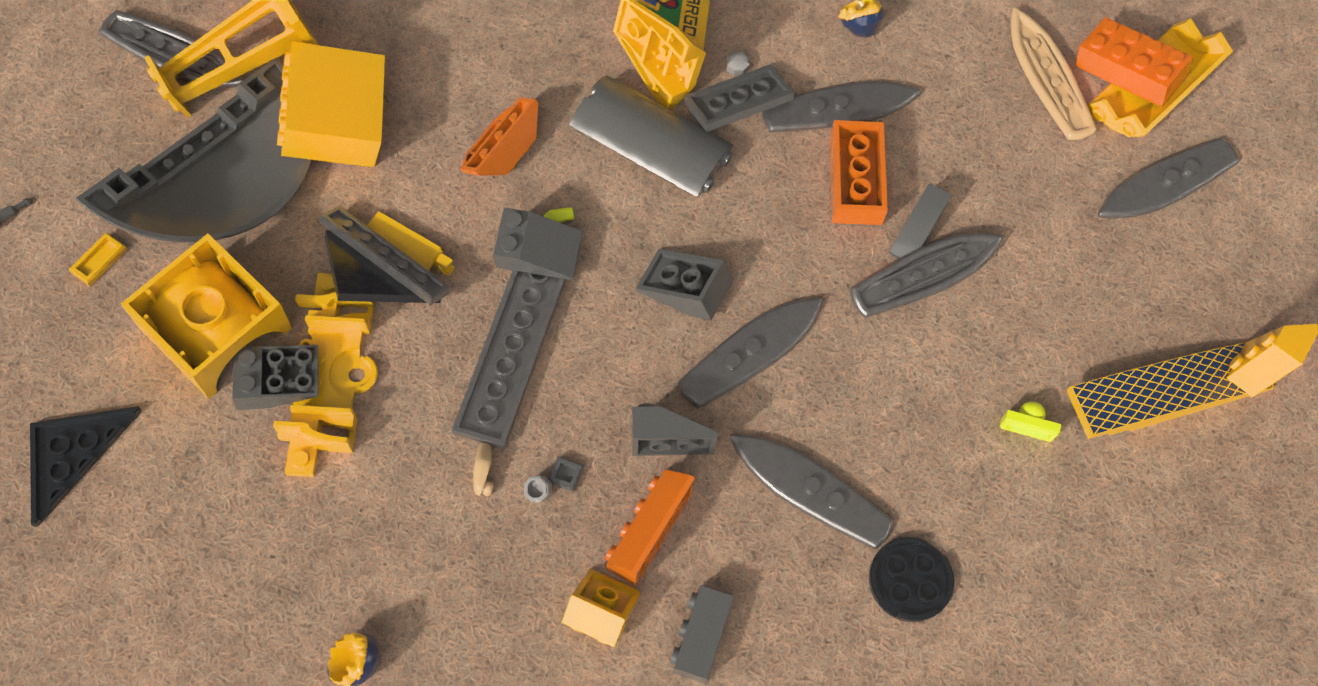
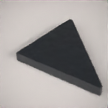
M326 230L325 242L337 301L427 303L330 230Z
M139 406L30 423L31 525L33 527H38L138 417L141 413Z

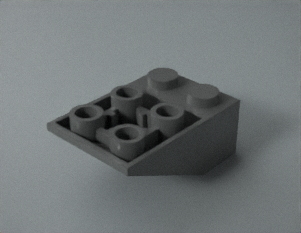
M318 345L243 347L233 356L232 399L237 410L266 409L318 397Z

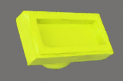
M1029 401L1020 407L1019 413L1007 410L1001 418L1000 427L1001 429L1051 442L1060 433L1061 424L1045 420L1046 413L1042 404L1036 401Z

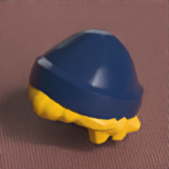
M856 0L842 7L838 17L841 18L843 26L848 28L853 34L858 37L868 38L875 33L881 23L884 11L878 0Z
M354 632L344 634L342 639L335 642L336 646L330 648L331 659L328 660L330 679L338 685H361L375 674L381 664V656L376 641L371 635L366 633Z

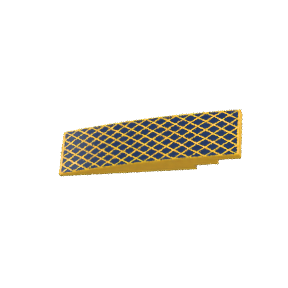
M1245 343L1195 353L1070 386L1066 391L1088 439L1105 434L1110 436L1127 430L1134 431L1250 396L1227 379L1231 370L1229 364L1235 356L1240 354ZM1272 384L1271 386H1269L1268 388H1266V389L1263 390L1262 392H1265V391H1268V390H1272V389H1274L1275 387H1274V385Z

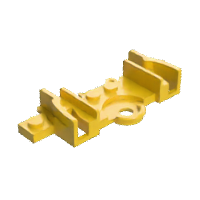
M332 273L317 274L314 295L296 294L295 296L298 307L321 308L322 311H308L305 321L309 327L308 334L311 340L303 339L299 343V345H318V397L292 403L293 405H290V411L292 412L290 422L274 421L273 424L277 431L278 439L290 441L285 474L289 476L314 477L318 451L353 453L358 421L352 409L354 395L371 389L378 378V368L374 360L369 356H361L360 358L363 334L370 335L375 303L337 301ZM341 306L368 308L367 313L340 315ZM360 368L365 372L363 380L353 382L349 379V374L353 369ZM322 426L348 429L349 438L321 433Z

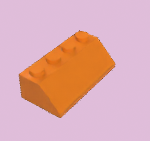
M664 470L660 477L656 475L648 488L651 491L646 500L641 498L634 510V513L637 514L632 523L626 522L619 536L622 539L618 546L612 545L605 556V560L608 561L606 563L607 571L634 587L637 586L691 497L695 477L689 474Z

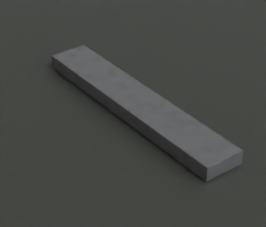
M341 206L320 216V224L429 305H433L450 294L451 287Z

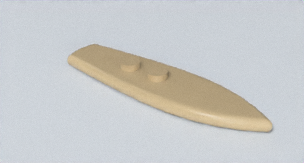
M1013 8L1010 22L1013 47L1026 77L1040 100L1068 140L1084 139L1094 134L1097 128L1075 76L1059 47L1035 20L1018 8Z

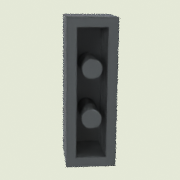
M702 585L698 593L692 592L688 604V609L692 610L690 620H683L678 636L684 638L680 648L674 647L670 659V664L675 665L673 669L674 674L706 684L734 596Z

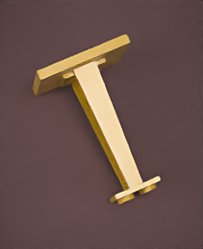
M252 0L159 67L149 55L146 56L145 60L149 65V68L146 70L154 82L158 81L160 86L157 87V90L165 101L168 100L176 112L181 111L186 117L192 115L185 102L285 54V51H290L292 41L314 45L319 44L291 0ZM275 11L284 24L285 31L238 57H233L226 45L227 41L264 16ZM214 49L221 51L225 58L223 65L184 86L179 85L176 80L178 73Z

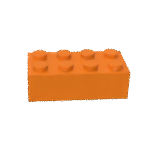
M1104 17L1079 46L1075 66L1162 107L1187 77L1193 56Z
M834 120L830 133L832 223L883 224L888 211L884 122Z

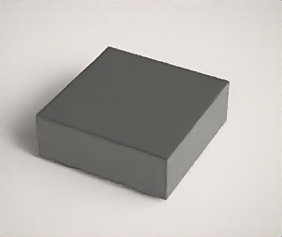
M558 456L548 479L552 485L574 493L584 465Z

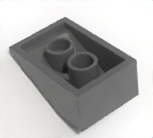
M504 207L493 253L495 266L501 269L573 280L583 231L530 211Z
M658 249L638 283L636 290L689 316L712 320L734 279L724 260Z
M643 403L639 404L638 407H632V456L714 455L718 438L717 431L661 406Z

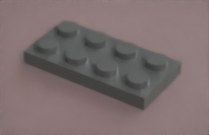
M770 64L684 96V104L704 130L709 132L794 100V91Z

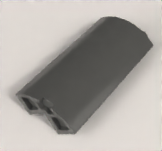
M608 75L601 78L592 87V94L588 98L584 97L570 122V126L697 197L704 192L708 193L715 181L712 178L715 171L722 166L726 167L733 155L730 152L733 144L711 132H706L699 125Z

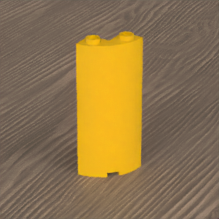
M1191 18L1173 24L1157 40L1191 55L1193 58L1187 77L1167 102L1160 107L1110 83L1087 104L1092 117L1127 137L1145 136L1233 52L1221 32L1203 37Z

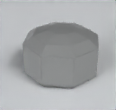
M742 51L732 52L726 58L727 71L733 76L745 74L749 70V56Z
M530 476L524 483V495L531 502H545L552 495V483L546 476Z

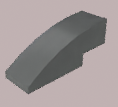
M929 183L896 238L889 254L900 259L923 247L948 205L952 194Z

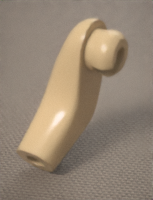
M480 443L478 445L475 458L473 486L474 492L478 496L481 494L490 496L494 487L493 482L486 481L492 463V447L488 443Z

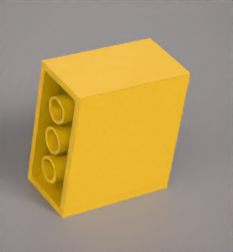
M292 41L290 51H285L282 69L283 82L278 121L280 124L277 136V145L282 146L281 156L374 167L382 141L385 55Z

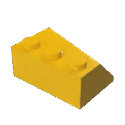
M1318 324L1284 325L1246 342L1240 354L1235 356L1230 362L1229 367L1231 370L1227 379L1253 398L1303 364L1318 335Z

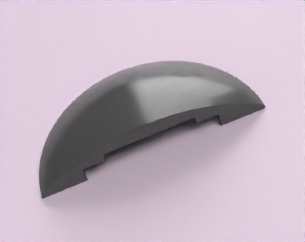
M277 58L271 60L241 81L238 85L237 95L218 107L217 114L145 165L138 164L127 173H124L120 168L116 169L76 197V200L96 216L122 230L162 241L196 243L206 234H209L214 240H219L241 234L263 224L285 207L297 193L305 179L311 162L310 159L281 156L282 146L277 145L283 65Z

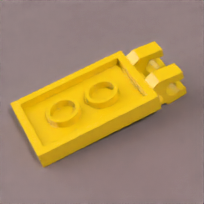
M378 211L367 226L428 271L433 266L450 276L455 269V266L452 265L453 260L442 254L443 251L440 246Z

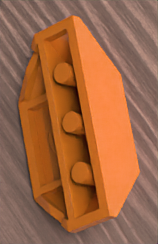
M519 97L514 102V105L508 107L497 116L465 154L463 165L460 168L461 171L478 176L507 175L515 168L516 163L528 152L530 146L536 140L537 100Z

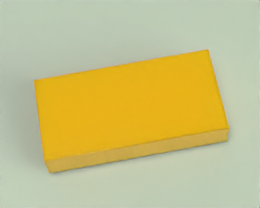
M106 232L68 270L91 287L127 248Z

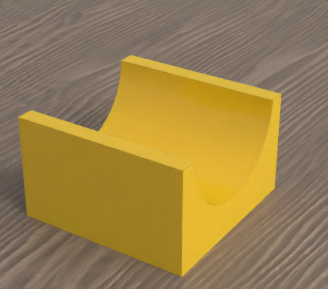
M206 234L121 303L138 328L208 399L217 393V381L222 370L239 350L252 340L266 333L277 331L285 335L292 329L281 304L209 234Z

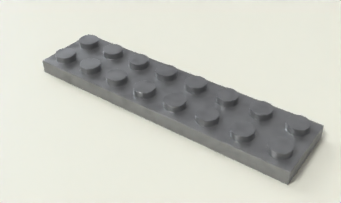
M512 270L453 425L452 433L454 435L505 449L566 279Z

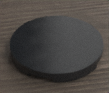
M903 537L890 541L877 552L869 569V586L877 604L890 616L905 622H922L935 617L946 607L954 590V574L948 559L934 546L927 543L928 541L923 539Z

